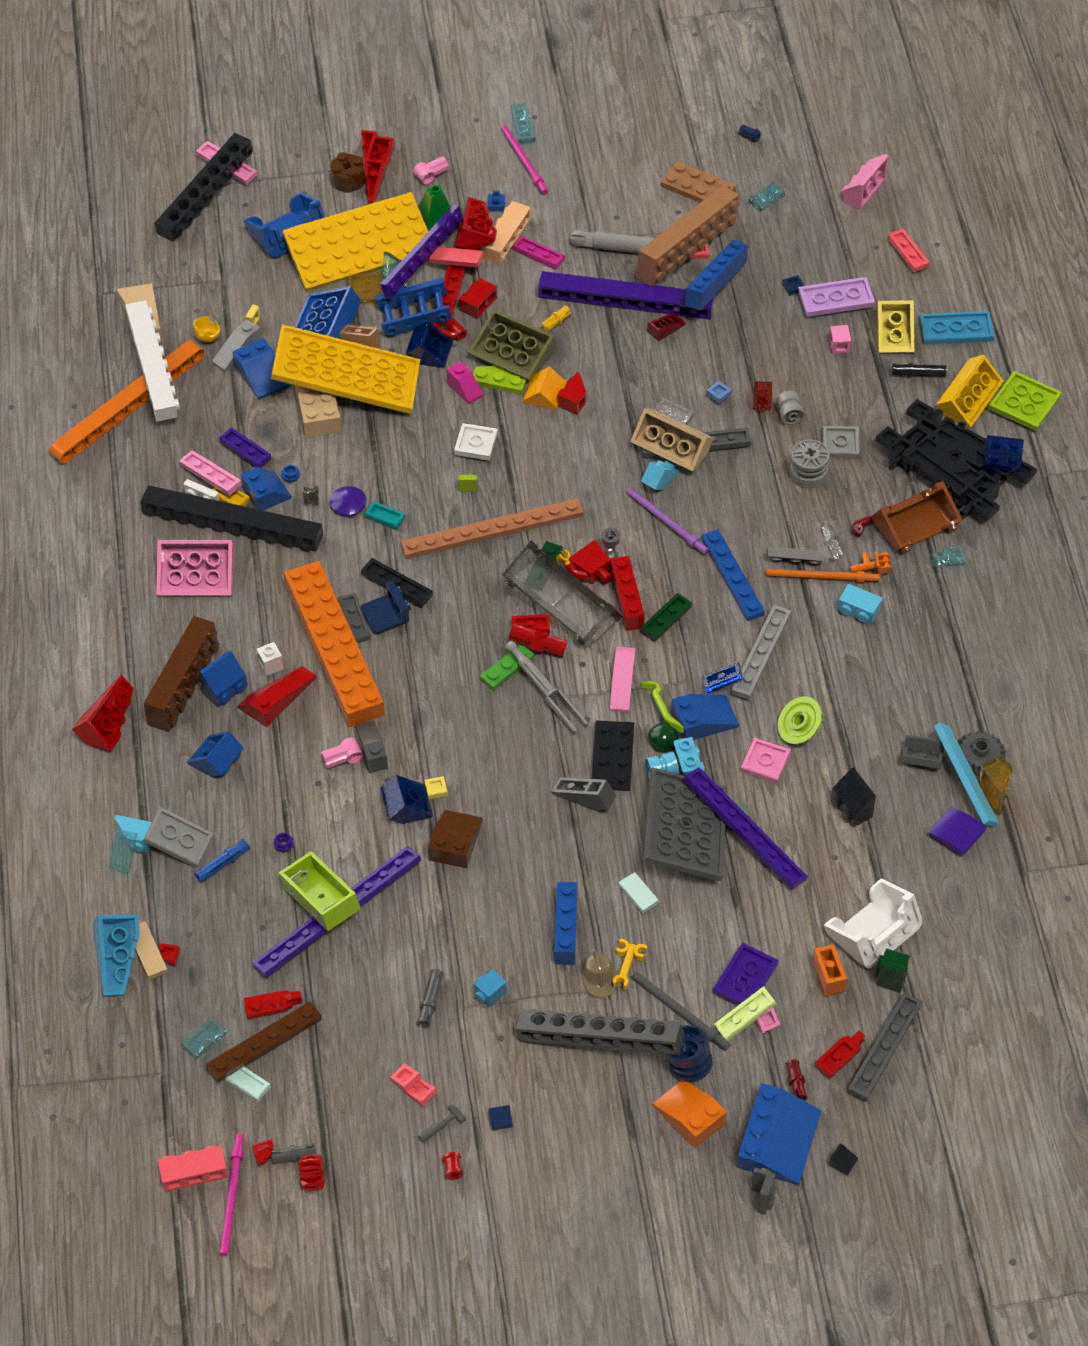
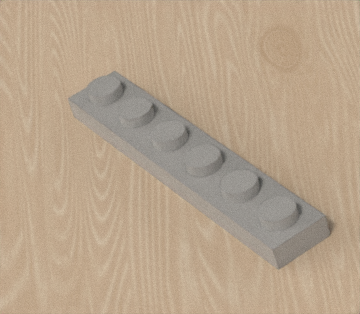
M773 605L732 688L733 695L750 700L791 616V610Z

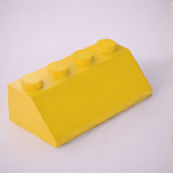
M985 355L969 358L936 406L943 410L945 417L951 418L956 423L963 421L966 423L967 428H971L1004 381Z

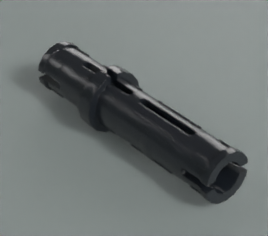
M892 364V375H908V377H912V375L946 376L947 373L946 365Z

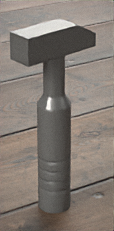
M449 1105L448 1110L452 1114L435 1123L418 1135V1138L423 1143L446 1127L447 1123L454 1118L462 1124L466 1121V1117L456 1106Z

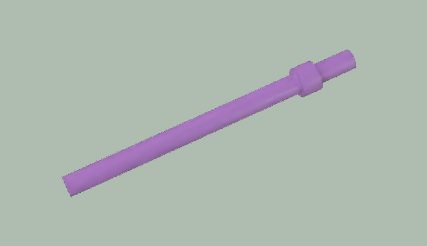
M631 487L627 489L626 493L683 537L688 545L698 549L704 555L709 552V549L700 542L698 537L689 534Z

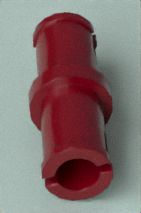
M792 1059V1065H790V1061L786 1062L789 1074L788 1083L792 1087L793 1095L800 1099L803 1096L805 1101L807 1100L804 1087L805 1077L801 1074L799 1060Z

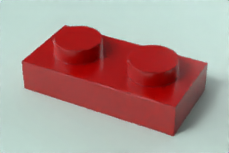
M549 614L511 616L512 626L515 623L530 629H541L550 634Z

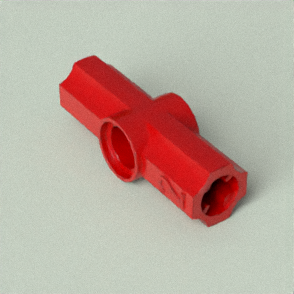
M515 623L509 635V640L527 645L528 648L535 651H545L563 657L568 643L567 640L549 635L544 630L530 629Z

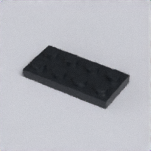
M596 720L592 779L607 780L615 791H630L635 722Z

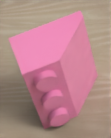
M887 154L870 159L865 165L861 166L859 173L854 175L851 182L845 185L842 190L843 203L858 210L862 209L886 180Z

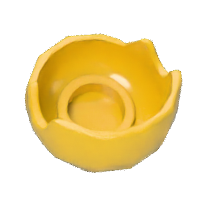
M207 316L197 318L193 324L194 335L202 342H213L220 336L221 329L217 321L213 323Z

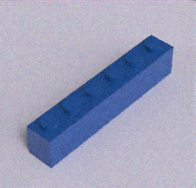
M732 240L686 288L685 306L701 311L746 264L748 245Z

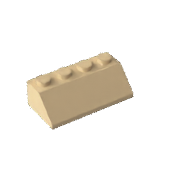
M644 408L630 442L694 471L708 454L714 438L654 409Z

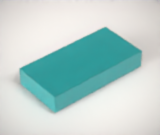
M373 501L365 513V518L398 530L405 520L406 514Z

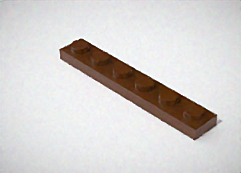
M309 1001L206 1063V1068L216 1081L220 1082L321 1021L322 1015Z

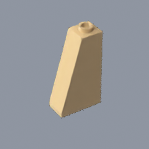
M152 283L119 288V300L125 312L126 304L146 300L148 307H151L153 311L151 319L156 322L157 330H155V333H159L160 340L162 341Z

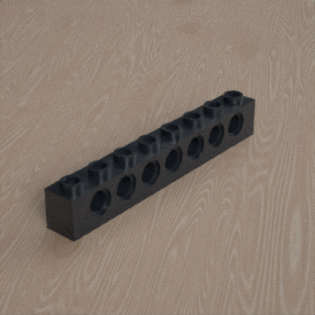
M235 132L155 221L154 224L158 235L172 242L181 236L184 229L192 223L193 219L202 212L213 196L231 179L233 173L252 155L253 148L250 139Z

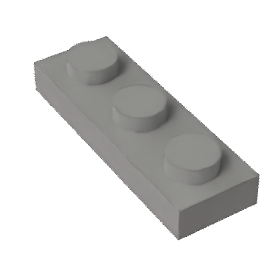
M770 546L768 549V556H772L771 559L773 560L790 558V561L801 562V559L809 560V563L820 564V561H824L825 551Z

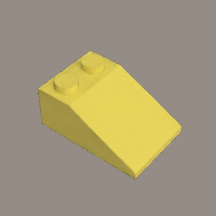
M914 300L878 301L879 353H914Z

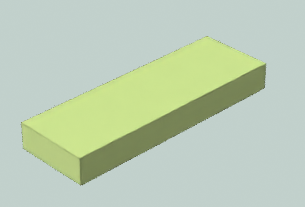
M763 986L714 1025L722 1036L729 1041L777 1003Z

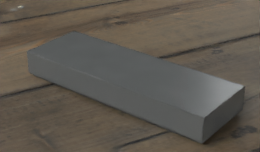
M356 593L338 597V603L356 642L361 643L371 640V635Z

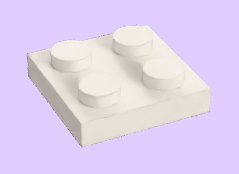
M462 423L454 455L490 461L498 429Z

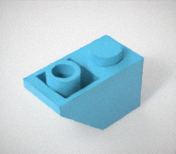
M658 460L657 462H650L641 482L655 490H663L677 476L679 470L674 468L675 465L669 461L662 462Z

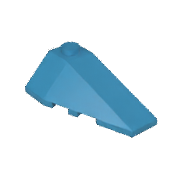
M138 914L98 915L93 921L103 996H123L140 935Z

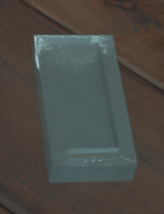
M121 829L116 830L109 869L125 873L130 872L138 833Z

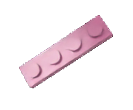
M206 141L196 150V154L209 162L220 148ZM243 163L233 173L232 177L247 185L257 176V170Z
M193 450L179 460L183 468L228 496L242 486L240 479Z

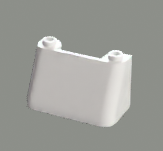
M882 878L870 888L869 897L871 903L845 924L838 917H834L824 924L828 936L860 965L866 968L874 967L877 964L879 955H884L886 948L895 950L917 932L922 924V917L915 895Z

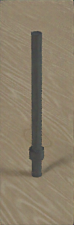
M637 971L633 973L632 978L692 1025L702 1029L707 1035L708 1040L716 1042L725 1050L730 1047L731 1043L720 1036L719 1031L707 1026Z

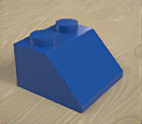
M256 467L241 474L243 490L250 496V500L258 510L264 511L292 498L275 471Z
M230 650L200 671L203 694L217 707L229 702L233 696L243 692L248 686L246 674Z
M229 731L212 734L206 738L187 763L210 777L223 776L228 772L229 765L240 757L239 753L244 747Z

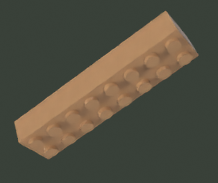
M722 185L640 249L636 278L653 287L658 282H661L665 276L671 274L675 268L682 265L685 260L692 257L699 249H702L706 243L714 240L719 233L724 232L729 225L734 224L737 219L736 212L739 206V194Z

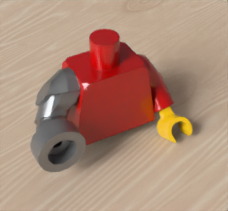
M607 528L602 532V543L605 545L604 551L593 540L571 557L569 551H561L562 555H557V561L565 564L564 567L573 579L586 581L589 584H593L601 579L604 583H608L613 577L610 573L611 558L618 557V551H615V546L620 542V533L614 528Z

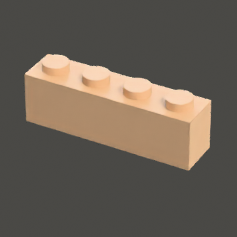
M512 201L504 209L502 217L498 218L496 222L497 234L495 242L480 248L484 254L483 259L498 264L503 262L531 220V207Z

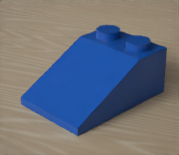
M265 338L232 351L234 366L258 400L290 386L289 383L271 379L275 354Z
M688 694L672 699L671 713L674 719L684 727V732L681 733L683 739L692 737L695 740L739 727L737 718L726 695Z

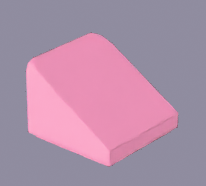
M773 1007L754 1021L761 1033L780 1026Z

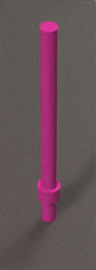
M506 125L502 126V132L532 176L535 186L539 187L543 194L548 193L542 176L538 175Z
M236 1134L234 1149L231 1150L230 1159L232 1160L220 1246L221 1256H228L240 1163L244 1157V1150H242L243 1134Z

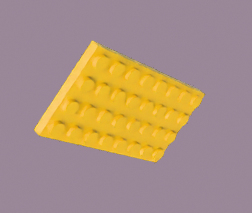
M412 192L282 230L306 292L397 265L428 233Z
M282 324L271 379L411 414L420 359Z

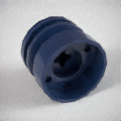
M685 1025L682 1026L685 1036L680 1054H666L670 1071L675 1078L680 1081L694 1082L704 1078L711 1071L713 1059L705 1032L697 1026Z

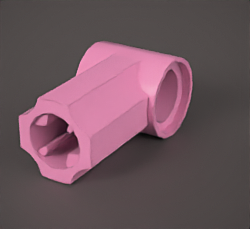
M443 156L427 164L424 162L418 163L414 167L413 173L423 184H429L434 180L435 176L449 170V164Z
M350 737L343 740L339 746L321 752L325 767L328 769L344 762L356 763L362 759L363 753L356 739Z

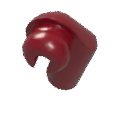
M870 515L854 521L852 526L853 535L861 536L865 526L873 524V519Z

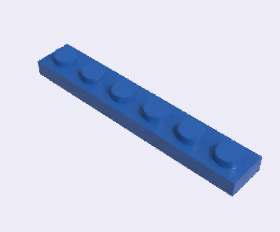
M719 529L702 534L701 540L703 544L709 549L711 558L746 620L750 621L765 616L764 608Z

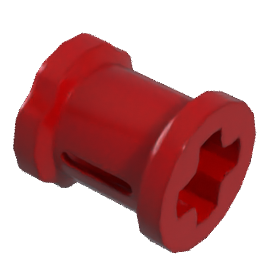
M449 1152L442 1156V1162L445 1163L446 1167L445 1178L448 1180H457L464 1175L459 1161L461 1154L458 1152Z

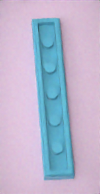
M943 723L936 724L934 728L982 823L992 827L996 826L999 822L950 726Z

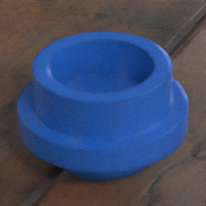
M287 465L282 470V478L287 482L296 481L300 477V471L295 465Z

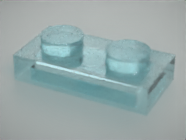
M773 182L751 196L749 204L761 212L783 198L785 191Z
M211 1017L181 1044L197 1060L224 1037L227 1031L217 1020Z

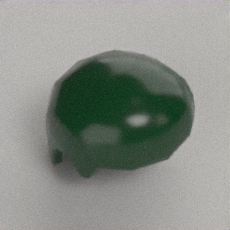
M666 722L659 723L649 730V743L652 744L656 752L666 753L675 749L674 741L679 739L677 730Z

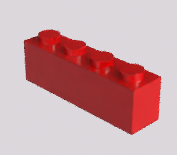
M629 556L611 558L610 573L613 575L612 580L625 631L641 629L644 625L645 614Z

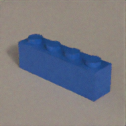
M557 882L555 964L575 965L577 882Z

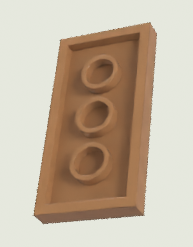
M679 161L675 162L660 182V187L699 203L722 185L732 191L736 190L735 184Z

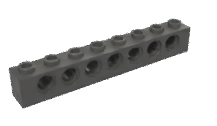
M521 1009L515 1027L521 1042L671 1055L680 1054L685 1036L682 1023L674 1020L663 1021L536 1009Z

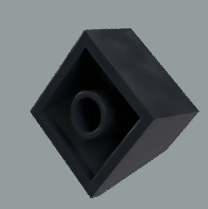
M853 767L832 788L831 802L835 808L841 811L843 819L849 822L852 827L873 818L876 795Z

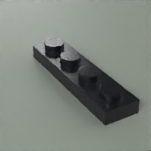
M371 558L361 569L363 576L385 588L386 583L393 581L396 587L399 586L401 588L403 598L420 607H423L433 596L431 589L374 558Z

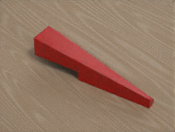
M361 130L368 203L373 204L376 202L395 148L394 138L378 136L376 131Z

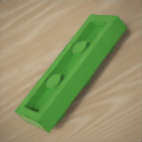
M523 644L517 646L524 656L528 657L531 661L535 659L534 653ZM509 652L480 675V681L494 691L522 668L513 653Z

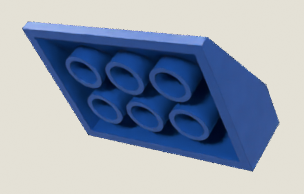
M351 286L309 294L294 327L342 339L339 336V332L346 325L352 324L361 300Z
M761 1083L738 1154L737 1168L753 1173L755 1168H765L776 1174L775 1179L799 1186L821 1110L781 1088Z

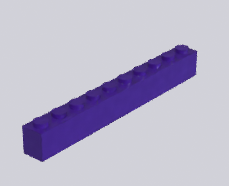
M542 271L538 285V295L542 299L668 315L675 313L678 316L711 320L714 306V297L701 311L685 306L686 289L658 285L652 287L642 283Z

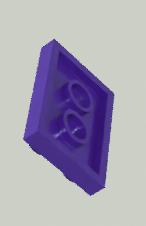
M742 943L713 988V993L736 1005H740L763 986L765 987L778 966L779 960Z

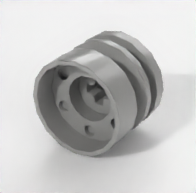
M810 439L800 441L793 447L791 452L790 478L796 485L810 489L819 487L826 481L830 459L829 450L826 445L820 441Z

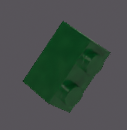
M886 948L884 955H879L876 965L875 977L878 978L877 986L901 993L907 976L910 955Z

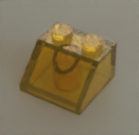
M1003 756L983 763L978 781L997 816L1001 815L1013 772L1012 765Z

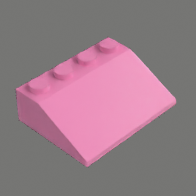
M158 540L156 595L232 596L235 564V543L233 540Z

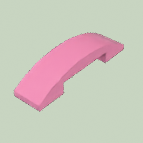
M616 647L610 711L629 712L636 648Z

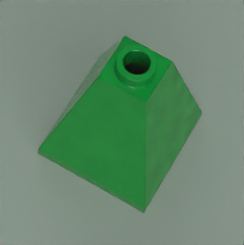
M440 185L427 188L418 205L428 232L451 208Z

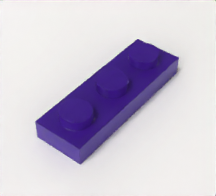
M232 427L219 437L221 444L255 467L261 468L271 459L269 452Z

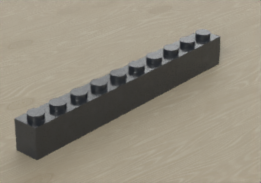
M150 485L147 486L140 501L142 513L149 516L207 527L217 531L247 536L252 539L301 548L306 551L317 552L323 538L321 523Z

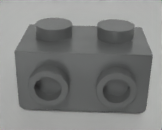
M906 735L901 763H906L910 766H925L929 769H941L944 746L941 740Z
M765 1168L754 1169L752 1190L760 1193L758 1213L766 1215L768 1208H773L777 1189L774 1186L776 1174Z

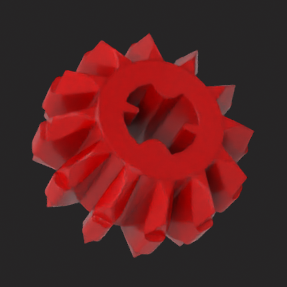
M315 1154L301 1157L299 1171L302 1188L310 1191L323 1189L325 1185V1168L322 1157Z

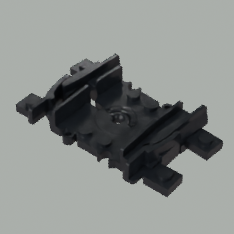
M918 399L906 409V415L918 421L916 425L903 435H900L888 426L876 436V441L891 451L888 455L890 470H893L899 464L904 466V471L906 472L914 467H920L918 475L926 476L935 484L941 481L944 482L948 492L950 490L951 495L955 497L954 504L956 507L958 505L963 507L968 502L960 510L962 520L973 511L986 520L990 519L1000 508V505L994 502L999 495L1000 486L1010 476L1027 484L1037 473L1035 467L1021 460L1022 455L1020 453L1012 451L1009 454V452L1000 448L998 443L994 446L988 445L990 438H983L970 429H966V423L963 421L958 422L956 425L954 420L947 416L942 420L943 410L936 409L934 411V408Z

